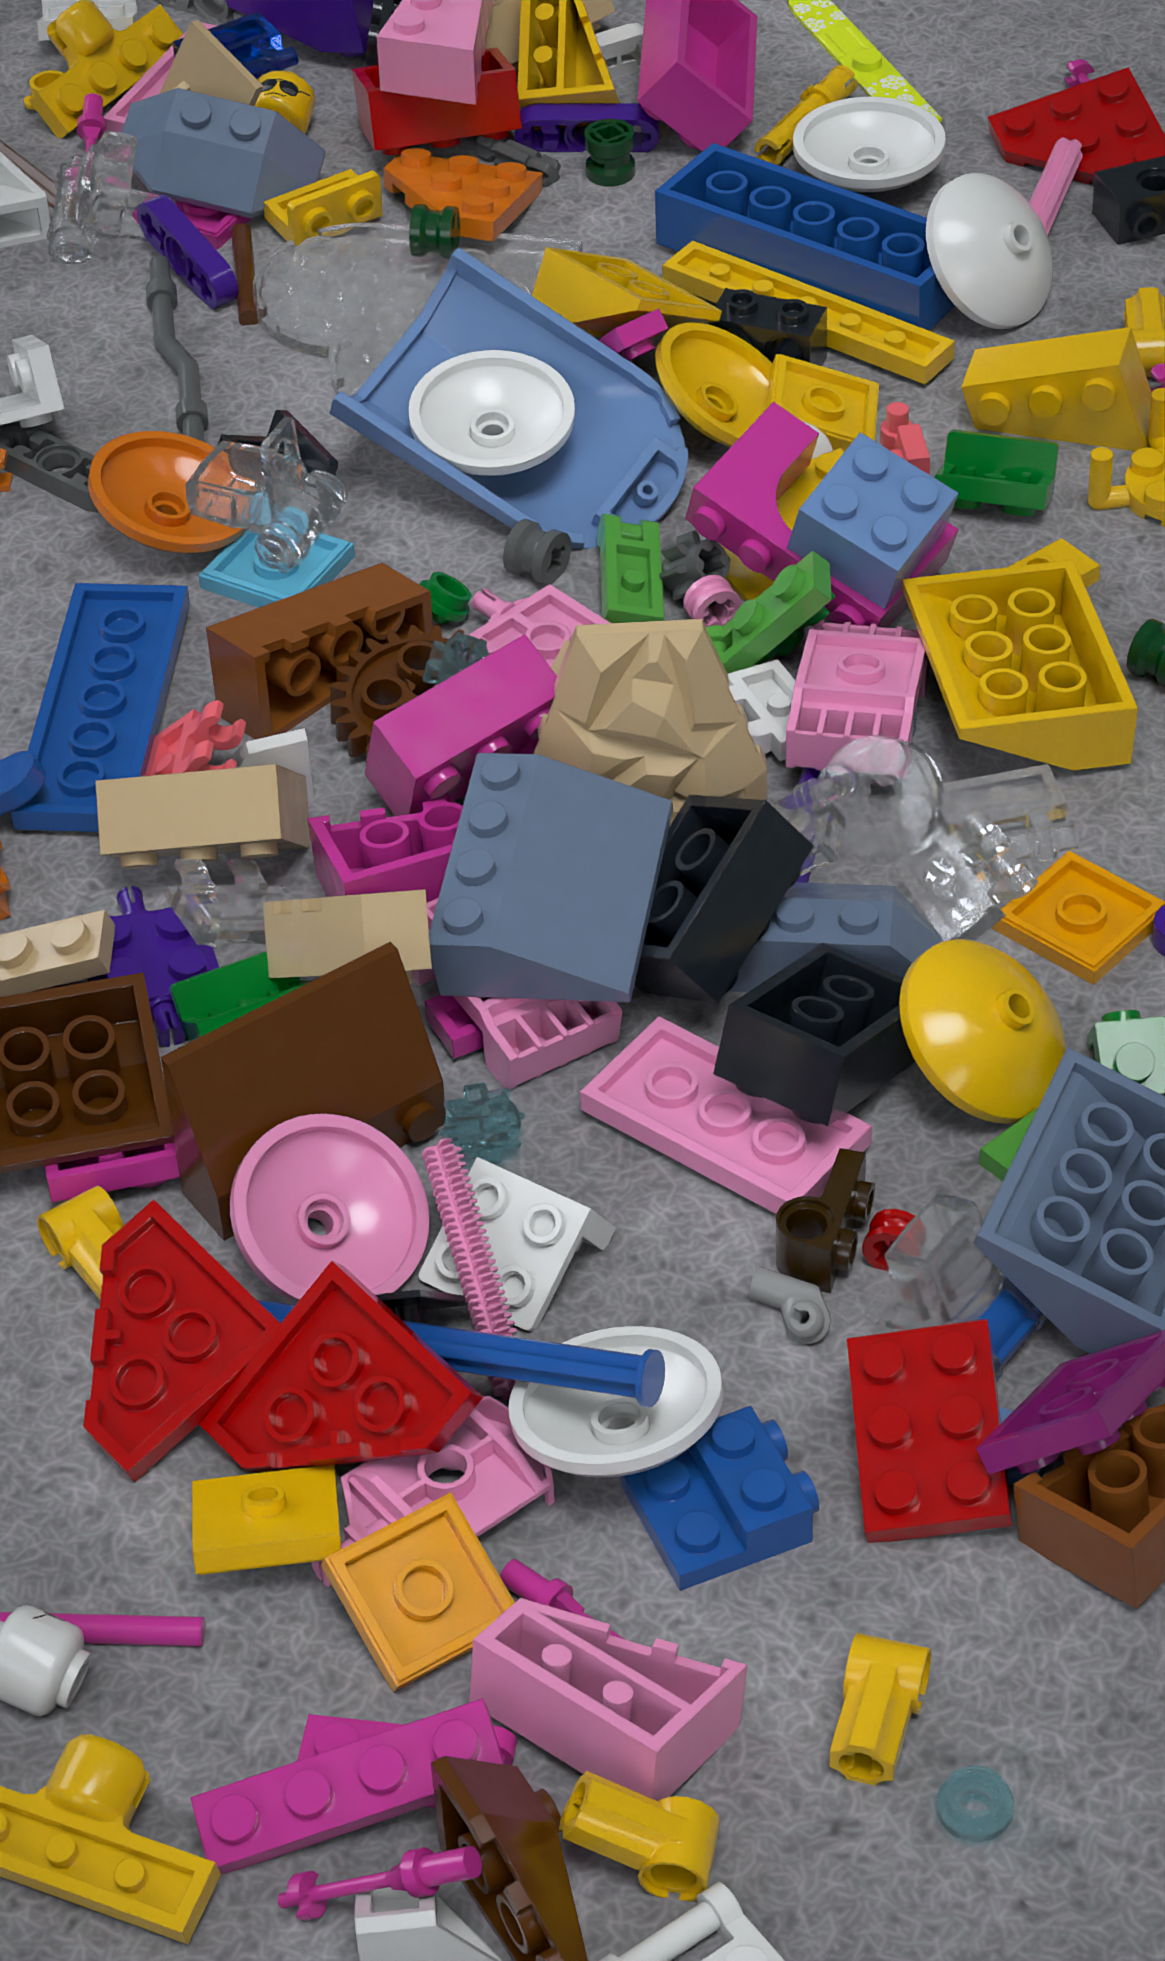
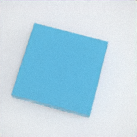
M258 513L251 520L244 534L227 545L198 575L200 588L259 608L333 581L355 557L354 543Z

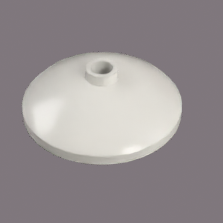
M855 97L825 104L808 113L795 128L793 152L798 163L818 180L850 191L881 192L910 185L932 171L943 158L946 137L943 126L937 118L917 105L885 97Z
M970 173L957 177L945 184L935 195L926 221L927 250L933 271L942 289L962 313L983 326L993 329H1010L1031 320L1044 306L1052 280L1051 248L1046 231L1037 213L1018 191L991 175Z
M504 350L470 352L440 363L426 373L415 386L408 408L409 425L415 441L461 472L479 476L513 474L544 462L565 444L572 432L575 420V404L572 391L565 379L555 369L534 357Z
M625 1326L586 1333L562 1344L643 1355L648 1349L659 1350L665 1361V1381L661 1396L653 1407L640 1406L636 1398L524 1381H516L508 1406L514 1437L522 1449L535 1460L551 1468L573 1475L595 1478L619 1477L658 1467L688 1450L708 1431L721 1410L724 1390L720 1369L716 1360L697 1341L667 1329Z

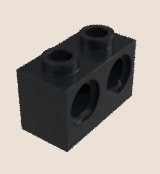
M725 288L715 305L716 308L722 310L720 320L708 323V325L721 328L743 339L760 351L772 363L776 354H782L822 366L827 358V307L808 304L800 299H781L760 295L746 289L733 290Z

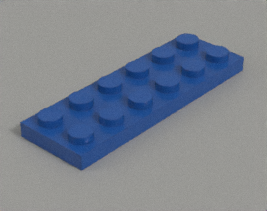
M75 583L28 748V752L32 753L44 767L46 777L40 791L29 802L10 811L14 829L99 832L96 781L145 776L154 737L158 734L190 606L188 586Z

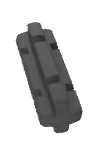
M479 135L476 139L477 147L475 153L477 157L487 162L494 160L496 166L500 163L515 162L525 165L528 171L542 172L543 187H548L560 179L558 173L561 165L554 158L545 154L541 155L540 152L509 138L507 140L506 138L494 140L493 138H485Z

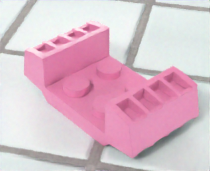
M821 620L813 625L812 629H809L793 688L792 705L786 727V768L798 766L816 768V770L820 771L822 769L843 770V773L855 771L870 773V775H877L878 773L907 778L911 765L914 714L918 697L925 698L930 670V661L918 630L903 629V626H897V628L877 627V624L857 626L850 625L851 622H844V624L825 623L824 620Z
M438 898L427 902L429 932ZM433 967L432 969L413 970V979L419 986L436 979ZM453 996L483 1032L485 1066L507 1091L534 1077H540L543 1073L556 1067H562L567 1062L578 1057L586 1056L598 1048L619 1041L622 1009L617 1002Z

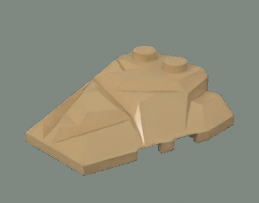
M702 619L576 625L554 683L555 697L548 714L543 713L538 726L539 740L534 754H539L672 800L673 813L670 825L689 795L767 801L766 757L761 746H755L748 730V720L741 704H736L729 689L728 674Z

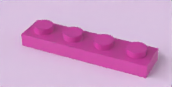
M482 1698L190 1797L206 1859L216 1862L220 1873L225 1874L434 1804L431 1762L443 1756L505 1765L492 1719L484 1699Z

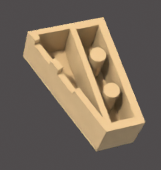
M277 764L96 781L100 855L121 859V868L156 867L158 866V857L180 856L181 863L193 864L218 861V854L241 853V858H264L277 856L278 850L310 848V834L307 822L309 815L306 776Z
M425 889L262 902L269 978L323 976L390 941L399 951L409 983H413V970L432 969Z

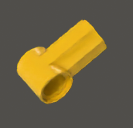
M1144 287L1139 288L1132 297L1125 299L1123 314L1125 328H1132L1146 377H1152V368L1155 365L1165 363V297L1159 292L1158 288Z
M95 1186L38 1215L36 1219L40 1236L52 1257L57 1254L62 1257L63 1261L58 1263L62 1269L66 1270L73 1266L100 1300L103 1279L99 1271L102 1244L122 1228L124 1224L118 1209L108 1193L102 1187Z
M856 1632L848 1655L843 1683V1699L845 1700L831 1743L829 1767L838 1770L847 1780L876 1786L877 1783L883 1781H893L911 1713L919 1715L923 1702H919L918 1697L919 1694L925 1695L931 1667V1648Z
M586 1771L575 1783L571 1796L563 1808L559 1831L563 1832V1839L638 1870L640 1885L655 1897L668 1898V1893L673 1892L680 1893L679 1900L691 1902L696 1901L697 1895L708 1888L720 1819L715 1810L702 1801L681 1796H672L656 1801Z

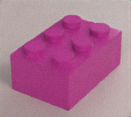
M526 634L522 635L374 721L365 776L395 816L421 813L423 811L422 802L446 799V802L455 803L456 800L467 793L477 753L534 754L539 740L538 726L543 713H549L555 697L554 683L557 675Z

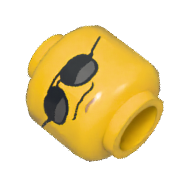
M271 71L263 74L258 81L264 87L255 106L278 112L306 134L316 101L312 87L303 78L290 71Z

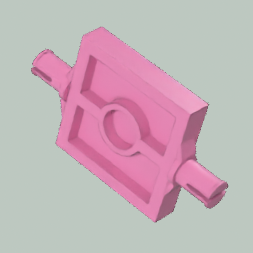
M551 584L530 597L514 602H506L493 594L489 589L483 588L482 593L478 591L473 597L472 607L490 619L485 625L465 636L466 645H470L480 638L484 639V655L495 652L526 634L551 667L565 640H571L576 625L609 624L610 622Z

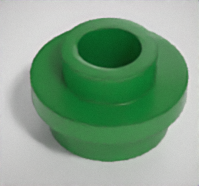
M434 572L429 580H422L419 585L430 591L432 619L434 621L448 624L450 621L462 622L465 620L470 611L468 602L472 595L463 583L442 572Z

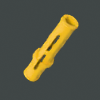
M837 65L818 84L814 86L813 84L809 85L800 95L799 103L755 143V152H760L768 144V147L757 158L779 166L784 158L793 150L795 128L808 113L825 104L845 99L857 89V80H852L845 87V84L855 76L854 72L844 65Z

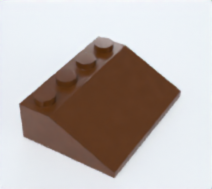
M391 941L161 1057L182 1194L223 1241L234 1236L230 1217V1196L237 1169L244 1156L256 1141L273 1127L299 1116L335 1114L353 1118L374 1127L401 1148L413 1141L418 1142L429 1138L439 1127L447 1124L443 1079L399 951Z
M144 972L0 997V1174L174 1143L167 1093Z

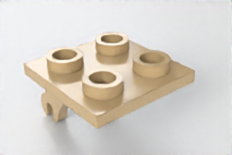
M199 20L190 22L159 94L181 88L255 106L264 86Z

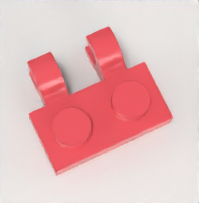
M220 700L212 701L205 705L201 713L195 709L191 710L154 737L145 776L236 768L237 762L232 758L220 766L210 765L208 762L211 760L213 749L230 750L241 743L246 722L243 719H239L230 726L219 725L217 722L221 719L224 706Z

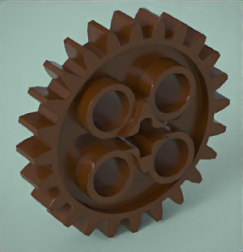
M410 625L408 638L402 639L393 630H387V643L384 645L371 638L366 639V654L351 650L348 653V666H338L336 668V682L331 683L330 721L331 724L336 725L337 741L348 742V755L351 758L366 754L367 763L374 721L488 656L489 654L484 655L485 640L480 638L470 645H466L463 643V630L455 632L450 639L442 638V631L439 625L433 627L429 636H421L418 628L415 625Z

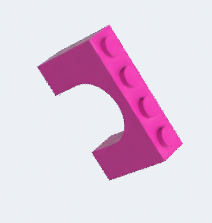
M773 401L693 487L685 520L691 523L700 535L706 539L715 540L738 556L747 568L754 572L762 573L772 581H775L784 568L789 565H796L803 559L787 549L792 530L783 521L776 501L809 467L819 433ZM948 522L944 533L909 578L934 576L946 563L959 529ZM830 576L831 592L835 595V598L824 607L829 611L825 618L832 623L844 624V622H851L850 625L857 626L877 624V627L888 628L908 604L902 587L888 606L883 609Z

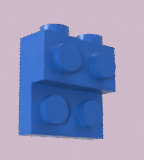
M752 1406L717 1417L708 1431L695 1444L671 1461L647 1471L621 1476L622 1488L680 1591L811 1543L813 1540V1513L819 1511V1499L810 1476L804 1470L794 1474L791 1473L785 1463V1460L788 1459V1448L781 1428L773 1419L761 1423Z

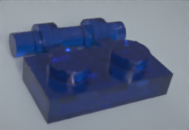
M259 12L208 29L256 79H259L268 72L284 71V69L299 63L296 50L292 46L283 49L281 32ZM183 38L172 42L174 59Z

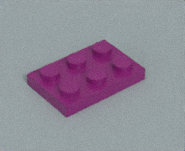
M1165 1330L1060 1363L976 1448L988 1474L1017 1466L1021 1474L1030 1473L1056 1460L1060 1452L1077 1447L1081 1455H1088L1115 1443L1121 1437L1118 1429L1123 1423L1143 1413L1148 1407L1145 1400L1149 1395L1165 1387Z

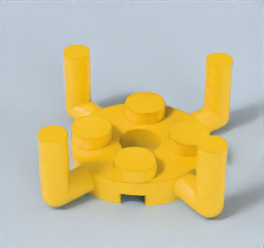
M1157 388L1151 393L1148 431L1150 448H1140L1133 452L1130 465L1125 473L1124 485L1111 486L1113 452L1105 447H1098L1091 451L1088 484V504L1091 508L1105 510L1129 507L1134 514L1144 520L1145 514L1161 520V526L1165 527V388Z

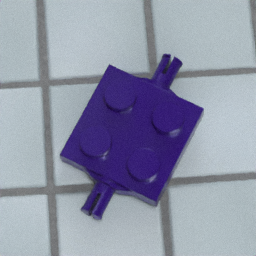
M131 886L130 899L128 888L124 887L119 890L116 896L122 915L109 916L115 924L110 972L87 978L88 982L144 972L152 1019L157 1029L159 1043L164 1047H170L171 1033L174 1046L179 1045L185 1040L186 1034L182 1028L169 991L171 984L219 967L199 904L147 911L142 891L138 887Z

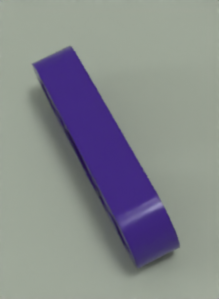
M536 103L527 105L520 110L522 129L515 130L516 142L538 152H583L586 150L584 135L579 134L574 129L576 125L584 122L593 123L602 119H619L631 124V126H641L642 132H634L635 143L634 149L631 152L648 153L658 143L660 121L654 120L647 115L640 103ZM560 125H565L564 133H559ZM533 126H541L542 132H534Z
M160 195L138 205V222L145 238L160 255L168 258L170 267L200 300L211 309H215L237 299L238 284L230 265L168 196Z

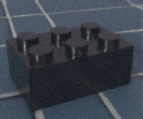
M689 795L669 827L634 985L639 990L648 994L719 1004L724 994L736 983L738 971L754 944L768 930L770 918L786 891L800 877L802 865L814 845L766 800Z
M820 944L728 1005L713 1074L735 1084L737 1089L746 1095L766 1098L792 1110L793 1114L803 1121L823 1124L828 1127L916 1062L905 1039L900 1018L899 999L904 978L827 944Z

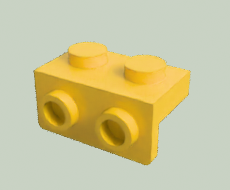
M352 169L343 171L263 201L264 218L294 249L300 248L383 216L381 177L374 170L361 175H357Z

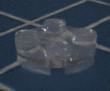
M890 735L865 736L849 742L835 753L828 766L821 771L817 782L820 793V810L828 830L850 853L859 857L890 858L914 850L930 837L936 826L933 824L938 817L939 806L943 805L944 788L942 778L929 754L914 743H908L901 738ZM874 780L881 787L891 785L894 789L895 795L888 800L890 811L886 814H883L879 807H871L868 802L867 796L871 794L870 785Z

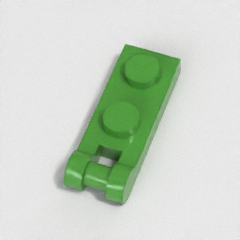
M603 513L597 531V546L600 547L602 618L610 623L664 621L662 579L659 576L662 572L659 523L642 519L639 525L621 522V517L618 515Z
M812 550L796 565H789L784 568L775 579L774 584L755 600L750 599L744 602L738 608L734 617L724 626L713 625L706 628L727 674L752 667L832 600L830 563Z

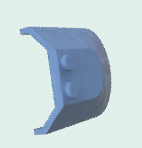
M457 248L450 256L445 272L418 318L355 394L348 396L340 391L335 396L329 413L510 528H513L522 519H529L539 523L543 531L548 532L556 529L568 533L571 538V549L597 547V531L603 513L618 515L621 517V522L638 525L641 519L659 522L675 502L687 471L688 448H685L683 434L679 425L681 417L662 387L651 376L460 248ZM504 350L534 357L555 369L568 383L575 404V420L572 432L565 444L553 456L532 468L502 476H479L463 473L415 441L411 433L408 411L409 401L415 386L426 373L450 358L476 351Z

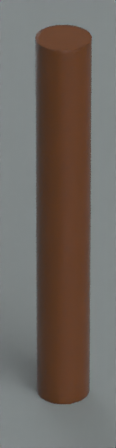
M238 223L231 230L234 271L238 284V318L242 326L255 325L259 323L260 318L252 231L247 224Z

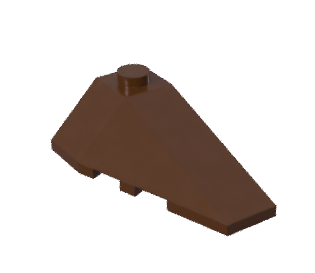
M443 1756L431 1762L440 1850L443 1852L473 1846L479 1852L482 1861L481 1874L477 1878L461 1882L513 1961H588L558 1835L561 1832L559 1831L561 1816L548 1792L544 1789L534 1792L517 1766Z

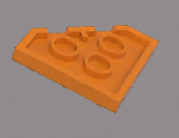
M420 148L403 150L400 155H397L384 167V188L391 193H399L401 191L405 193V204L413 209L415 204H426L430 210L441 211L446 206H457L460 213V237L492 242L539 196L543 185L542 172L528 171L526 166L520 163L505 162L494 166L481 164L477 158L468 155H457L449 159L433 157L430 151Z

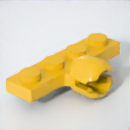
M79 0L63 11L47 27L48 38L68 62L69 69L35 94L29 102L55 136L62 139L77 128V120L83 114V99L87 94L95 93L100 95L103 99L104 108L134 86L183 33L161 4L125 30L117 31L112 28V25L94 1Z
M80 1734L69 1740L46 1785L35 1794H22L0 1786V1877L188 1945L221 1873L214 1861L140 1836L129 1830V1824L150 1783L149 1773L144 1769L141 1758L109 1739L91 1734Z

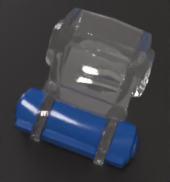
M937 1194L909 1222L884 1254L889 1269L890 1283L866 1309L865 1314L870 1322L899 1331L987 1319L991 1331L997 1382L1003 1375L1005 1364L1029 1336L1045 1325L1047 1317L973 1244L983 1223V1218L975 1202L955 1195ZM896 1301L899 1312L892 1309Z

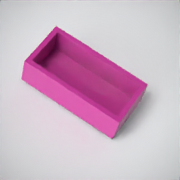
M646 0L637 99L646 114L654 120L664 121L678 132L679 137L688 147L694 150L700 149L704 151L712 143L726 147L753 121L758 16L738 0Z

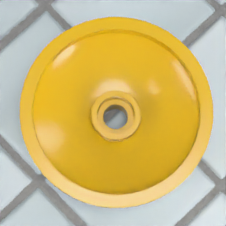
M689 322L678 324L669 329L658 343L655 362L664 392L684 419L703 435L727 447H731L766 410L772 362L743 339L712 325Z
M954 939L932 946L911 964L905 974L899 999L900 1018L904 1036L921 1071L947 1100L976 1118L1002 1124L1016 1123L1039 1107L1066 1051L1061 1021L1050 997L1038 980L1023 965L990 945L973 940Z

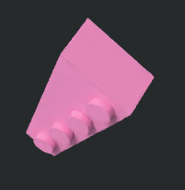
M402 0L377 35L380 91L476 105L478 96L477 84L481 78L482 56L485 54L486 32L489 30L494 0Z

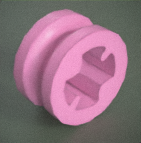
M709 575L700 578L691 585L683 599L684 609L690 618L702 619L706 628L713 625L724 626L734 617L736 611L742 605L738 594L732 589L729 582L720 575ZM716 601V605L710 608L709 604Z

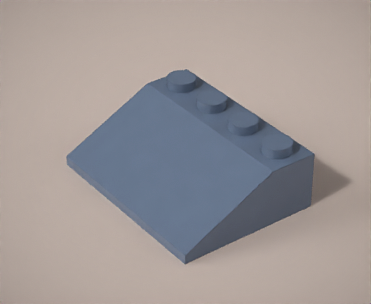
M477 753L429 932L431 964L440 995L631 1002L672 818V800L539 754Z
M1068 1047L973 1244L1076 1347L1089 1354L1165 1330V1096Z

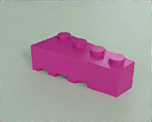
M446 799L422 802L423 811L421 813L386 817L385 807L361 810V821L331 825L329 815L307 818L316 875L327 897L425 889L426 903L439 898L463 806L453 802H446Z

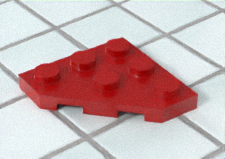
M1129 67L988 116L989 131L1001 155L1007 163L1025 167L1027 164L1045 168L1054 145L1059 139L1063 137L1070 141L1077 139L1082 145L1080 151L1083 157L1072 180L1088 185L1094 181V173L1096 171L1165 156V134Z
M154 1199L102 1244L99 1268L103 1276L100 1308L95 1309L90 1362L94 1366L90 1400H86L83 1427L90 1438L134 1483L200 1424L281 1324Z
M331 1261L199 1425L243 1469L252 1472H271L439 1453L484 1397L345 1266Z

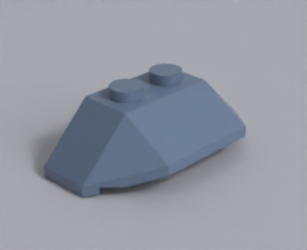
M181 88L131 103L117 145L120 155L124 160L128 161L133 171L152 195H166L172 200L247 218H254L264 214L263 201L317 182L325 159V150L276 111Z
M796 882L786 891L770 918L768 930L754 944L738 971L736 983L729 992L751 991L822 943L904 978L911 964L921 954L932 946L946 940L895 886Z

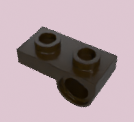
M839 1148L822 1198L812 1196L796 1197L788 1200L779 1208L776 1214V1266L781 1274L814 1284L819 1287L821 1292L831 1293L839 1270L850 1272L858 1245V1232L853 1231L856 1221L868 1222L875 1196V1183L865 1181L866 1153Z

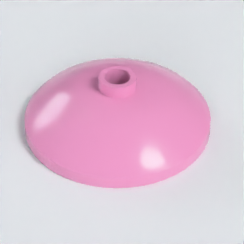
M309 1114L287 1120L273 1127L256 1141L244 1156L237 1169L231 1188V1224L243 1257L254 1273L268 1287L296 1304L331 1261L345 1266L375 1295L395 1292L414 1272L426 1248L430 1224L429 1207L424 1186L416 1169L405 1153L391 1139L374 1127L353 1118L335 1114ZM308 1219L319 1220L324 1225L326 1234L324 1236L314 1234L308 1227Z

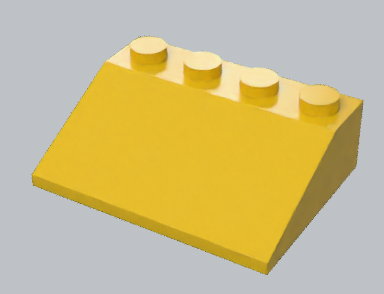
M1074 560L902 579L904 596L959 739L1072 771L1131 764L1138 707Z

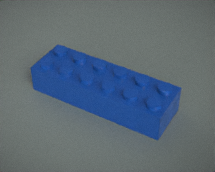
M715 143L708 146L655 190L656 244L679 252L693 240L928 331L955 307L942 289L930 262L926 242V217Z

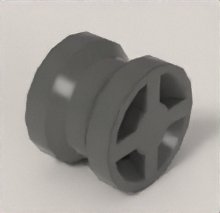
M522 519L512 528L507 538L503 552L504 568L507 572L519 576L526 573L532 574L535 582L545 586L552 585L567 568L572 547L571 538L568 533L560 530L543 531L539 523L529 519Z

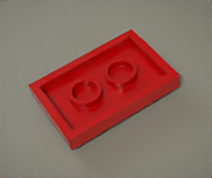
M983 1319L847 1338L864 1532L868 1543L893 1542L1013 1526L1007 1469L988 1474L976 1449L1001 1424L992 1339L988 1320Z

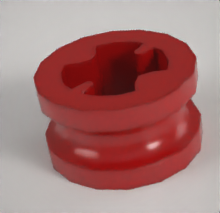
M884 1209L877 1212L871 1219L869 1232L862 1243V1253L866 1261L875 1269L909 1275L916 1272L922 1262L923 1251L929 1243V1231L924 1222L907 1211Z

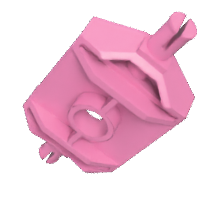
M483 1396L484 1398L439 1453L366 1461L341 1477L343 1499L349 1525L344 1528L345 1541L341 1543L342 1549L450 1492L453 1494L474 1533L479 1537L542 1494H544L545 1502L549 1506L553 1504L555 1496L551 1467L532 1458L518 1444L511 1427L508 1407L491 1396ZM441 1468L461 1470L465 1473L459 1480L452 1483H439L428 1478L434 1471ZM322 1561L311 1562L320 1581L323 1579V1584L326 1587L332 1586L321 1567Z

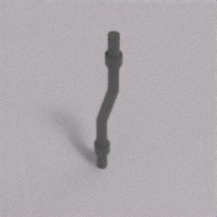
M156 255L149 262L150 281L146 286L147 306L153 312L155 346L178 372L180 401L175 408L177 428L183 435L205 442L204 431L207 429L209 422L207 405L201 400L199 365L175 338L173 310L178 304L177 288L174 281L171 280L168 258Z

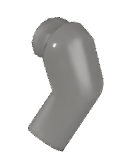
M764 1267L757 1269L750 1284L749 1298L781 1309L788 1332L798 1342L811 1344L822 1339L830 1328L831 1316L819 1287Z

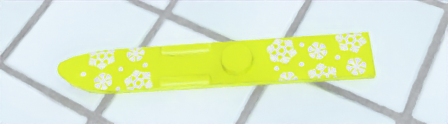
M788 0V7L796 19L839 65H844L854 72L855 76L852 79L857 80L858 86L869 97H885L912 103L930 112L939 122H942V117L831 0Z

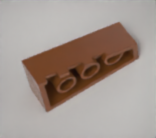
M379 563L206 627L215 700H220L224 704L221 718L231 725L237 720L243 719L246 722L244 733L255 740L286 733L330 703L331 683L336 682V668L338 666H348V653L351 650L366 654V639L371 638L384 645L387 643V630L390 629L397 633L401 639L408 638L410 625H415L421 636H429L433 629L430 591L386 564Z
M1165 1403L1157 1407L1147 1408L1140 1415L1124 1422L1123 1428L1119 1430L1121 1437L1112 1445L1088 1455H1081L1077 1447L1070 1449L1063 1454L1064 1464L1041 1478L1034 1471L1013 1484L1019 1541L1046 1559L1136 1609L1165 1581Z

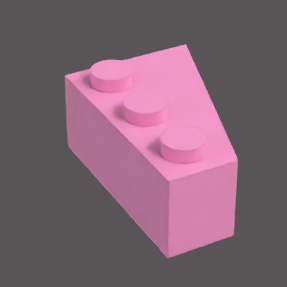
M523 1598L518 1599L473 1639L469 1703L483 1698L491 1717L580 1773L584 1774L586 1771H589L656 1801L670 1797L728 1740L741 1723L748 1665L725 1658L721 1668L679 1656V1644L656 1638L653 1646L648 1647L611 1636V1624Z

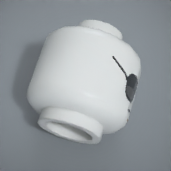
M29 1605L16 1608L5 1622L0 1621V1700L36 1716L49 1714L57 1705L68 1708L86 1677L92 1659V1653L83 1650L84 1635L82 1630L72 1623Z

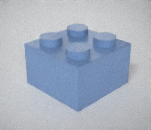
M860 432L799 508L787 549L802 558L813 550L830 563V576L885 609L901 589L902 579H908L944 533L958 492Z

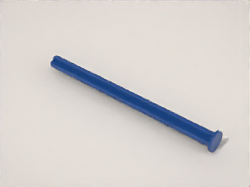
M257 1300L280 1323L295 1306ZM403 1321L457 1372L636 1398L640 1406L648 1408L653 1407L658 1402L663 1390L665 1361L659 1350L648 1349L643 1355Z

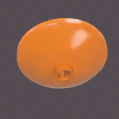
M140 431L125 434L109 441L95 454L88 475L89 494L99 513L124 536L141 545L163 552L195 554L227 546L244 534L251 522L255 508V495L252 484L236 462L222 451L201 440L172 432Z

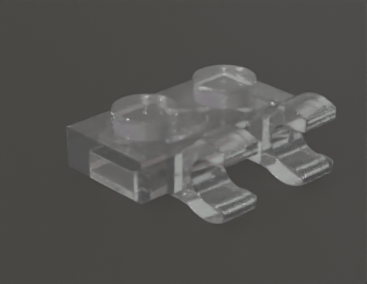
M983 809L970 814L951 835L940 825L893 864L943 941L954 939L975 941L1006 916L998 904L1000 901L1023 897L1038 883L1029 867L1025 863L1021 864L1012 850L1008 848L1011 841L998 824L994 825ZM991 859L988 865L979 873L976 872L971 864L977 860Z
M176 859L174 866L181 875L182 885H166L164 889L166 899L171 904V908L197 945L213 947L223 944H260L266 946L262 902L295 900L285 886H269L262 877L258 864L252 859H229L227 866L234 875L235 884L219 886L213 883L207 867L201 860Z

